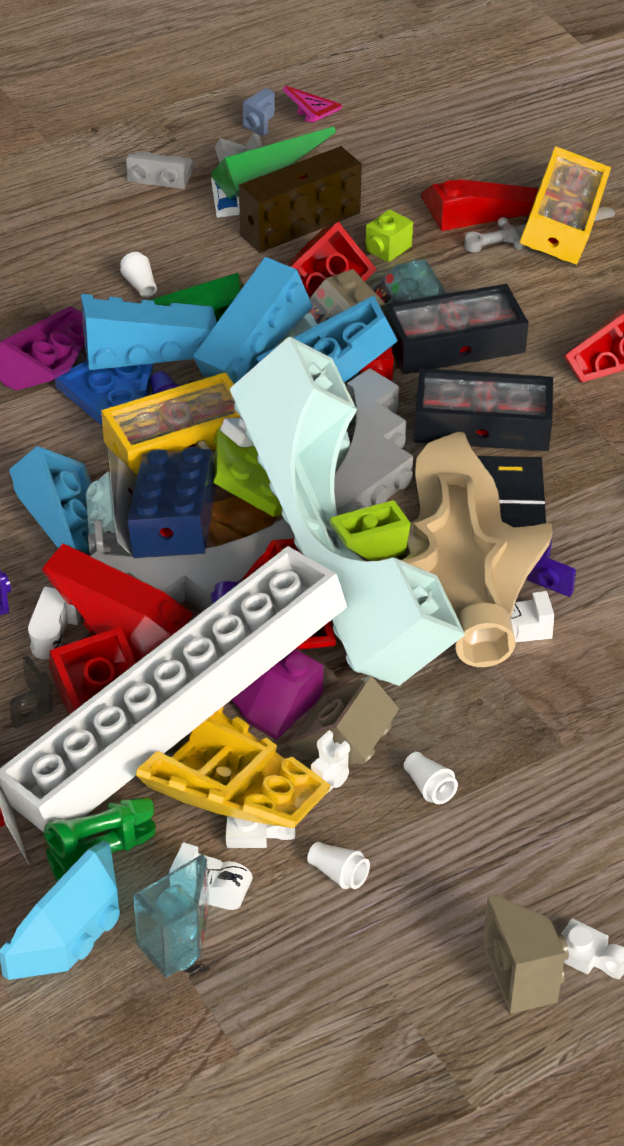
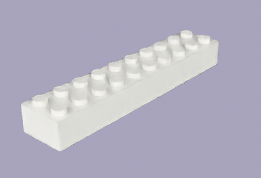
M287 546L1 767L0 786L10 806L43 832L45 825L54 820L64 819L67 821L85 817L134 778L137 768L156 751L164 754L347 608L337 574Z

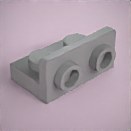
M136 152V154H128L126 158L128 182L185 189L194 169L193 159L180 156Z

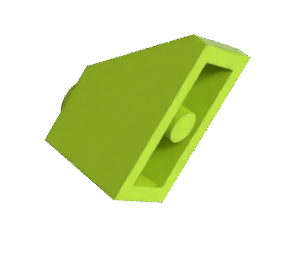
M395 500L330 517L329 523L344 545L369 561H380V559H389L406 553L411 523Z

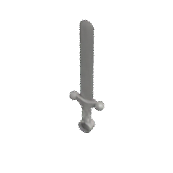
M600 207L597 210L594 221L613 217L615 211L610 207ZM501 217L497 221L498 227L501 228L500 230L484 234L474 231L468 232L465 235L464 249L474 253L479 252L482 246L505 241L513 243L515 249L522 250L525 245L519 242L526 224L513 227L509 224L506 217Z

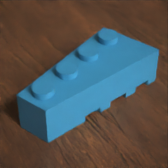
M267 257L263 259L193 355V359L203 376L211 377L226 372L235 384L259 363L257 360L259 355L273 349L313 308L297 269Z
M81 294L84 345L89 370L193 359L195 352L217 324L213 307L180 303L162 306L156 305L154 301L141 300V303L123 302L122 298L108 297V300L93 299V295Z
M374 295L294 337L299 342L331 357L344 383L398 341ZM275 348L257 357L258 362L262 361Z

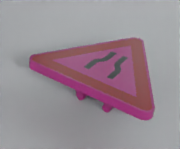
M286 85L283 88V91L299 105L297 114L306 115L305 122L315 123L317 120L329 116L342 108V104Z

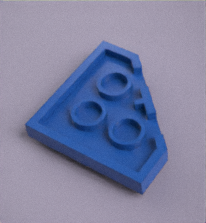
M85 361L56 378L55 384L62 393L103 427L101 410L148 395L154 363L89 370L88 361Z

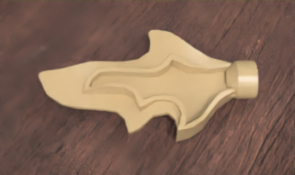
M456 432L429 442L416 458L415 478L420 513L419 517L411 522L407 542L410 554L401 561L437 575L465 633L462 638L455 642L458 657L464 663L471 666L490 667L503 662L514 651L516 641L511 617L515 602L527 576L550 545L553 534L552 524L543 523L535 526L512 527L502 522L499 495L494 479L471 449L465 433Z

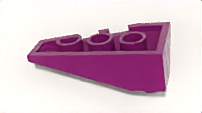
M69 306L1 341V383L17 391L52 381L70 371L84 346L82 312Z
M294 649L231 700L239 708L240 716L246 723L277 741L316 703L323 693V664Z

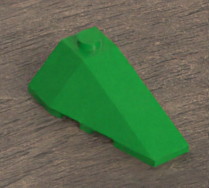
M335 127L225 157L211 172L212 178L229 199L239 197V184L297 163L335 134Z

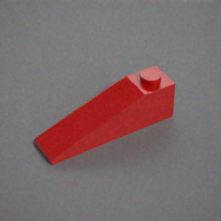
M339 222L323 228L287 264V266L297 269L309 299L326 278L353 269L365 282L377 270Z
M624 307L563 355L580 383L624 371Z
M121 626L52 649L49 653V671L69 715L135 665V658Z

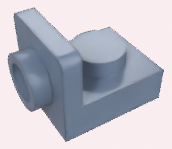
M265 88L243 102V127L262 137L268 134V120L274 117L275 92Z

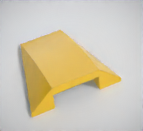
M224 706L192 730L189 741L172 757L156 751L137 768L136 776L148 788L180 802L233 818L295 828L326 795L331 784L294 757L285 759L276 752L277 745L268 738L260 741L249 733V725L242 719L235 717L232 720L223 714Z

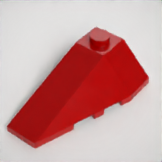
M464 179L448 180L431 185L421 192V198L440 230L446 231L498 221L501 217L510 219L529 215L539 188Z
M64 543L41 569L66 603L74 605L85 619L83 625L90 633L95 632V634H99L121 626L135 658V664L183 628L193 616L192 612L165 592Z

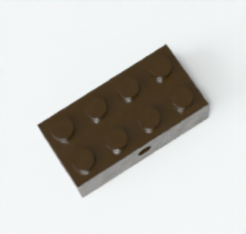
M342 146L239 184L240 235L261 253L360 214L362 163Z

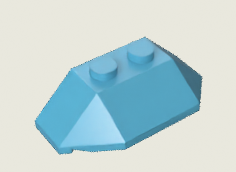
M103 840L99 845L88 849L34 906L16 929L13 938L0 949V964L3 977L12 980L69 971L79 959H84L90 953L94 942L104 931H109L115 926L120 910L109 843Z

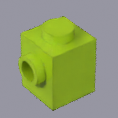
M390 209L366 225L365 251L389 263L412 246L413 221Z

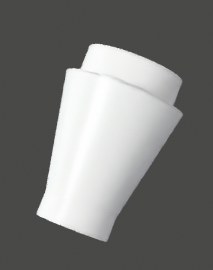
M131 252L124 256L120 263L122 276L139 292L141 297L153 296L157 291V286L154 282L148 257L140 252Z
M414 752L406 758L404 769L410 774L426 801L443 804L454 796L458 783L452 770L426 758L420 752Z
M316 842L308 853V863L317 867L343 889L350 887L353 889L359 888L368 876L370 863L368 859L364 858L361 851Z

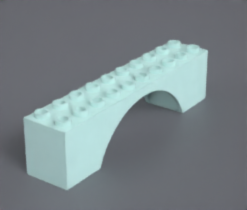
M289 336L230 388L235 400L234 408L243 418L247 427L245 430L246 435L255 445L259 454L257 456L258 462L267 472L271 481L269 483L270 489L278 497L283 508L282 516L291 526L295 535L294 543L296 547L306 557L337 574L347 608L332 619L334 623L333 631L344 645L347 652L346 660L349 666L357 673H363L378 680H384L400 686L462 638L465 633L437 575L394 557L381 561L366 562L356 552L344 545L329 523L330 517L338 515L334 495V478L338 453L344 434L357 409L333 359Z

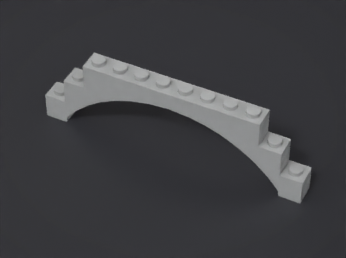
M370 368L347 383V390L357 411L353 416L355 431L352 443L334 478V495L338 515L384 503L396 492L405 489L412 482L413 455L402 449L406 442V420L395 414L398 412L399 386ZM282 519L274 525L245 538L207 548L205 554L133 558V556L105 555L98 550L91 557L165 592L180 604L187 601L203 612L212 605L211 593L215 591L217 583L224 581L241 583L242 578L255 561L266 551V547L272 540L295 538L291 526L285 519Z

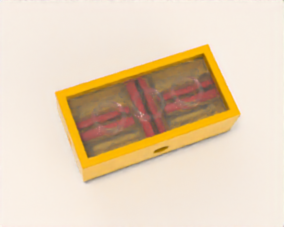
M555 146L519 243L533 250L542 251L562 261H568L577 265L589 238L611 167Z
M224 372L101 410L104 442L137 476L143 453H149L157 449L166 450L167 452L183 451L189 447H197V442L203 440L209 449L215 451L216 444L214 443V438L218 428L222 426L224 418H240V415L234 408L235 400L230 391L234 383L227 373Z

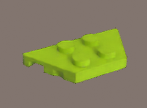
M219 427L214 438L216 451L214 454L215 470L213 472V483L273 517L282 515L283 508L278 497L270 489L269 483L271 481L266 470L258 462L257 456L259 454L255 446L240 447L220 431L221 427Z

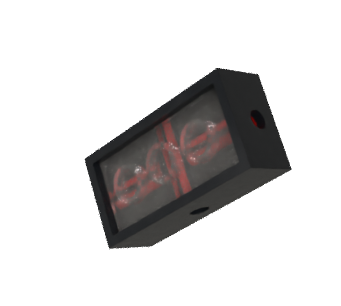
M508 284L385 304L384 315L398 340L391 346V349L402 374L417 373L419 368H445L526 353L529 322Z
M419 368L414 433L415 443H429L456 432H464L470 446L549 451L553 416V377Z

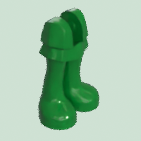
M148 797L121 800L120 803H109L108 810L99 814L67 821L57 819L47 823L44 827V837L50 848L46 849V855L56 881L58 882L88 849L99 845L103 840L110 844L111 853L122 850L128 852L134 846H140L156 834V824L150 819L155 812L152 800ZM105 830H110L109 832L104 833V834H102V835H99V836H96V837H93V838H90V839L82 840V839H84V838H86V837H88V836L94 835V834H96V833H99V832H102V831H105Z

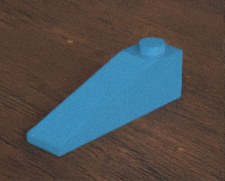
M36 446L9 469L14 484V491L58 548L64 543L91 556L88 541L89 528L86 491L92 482L85 463Z

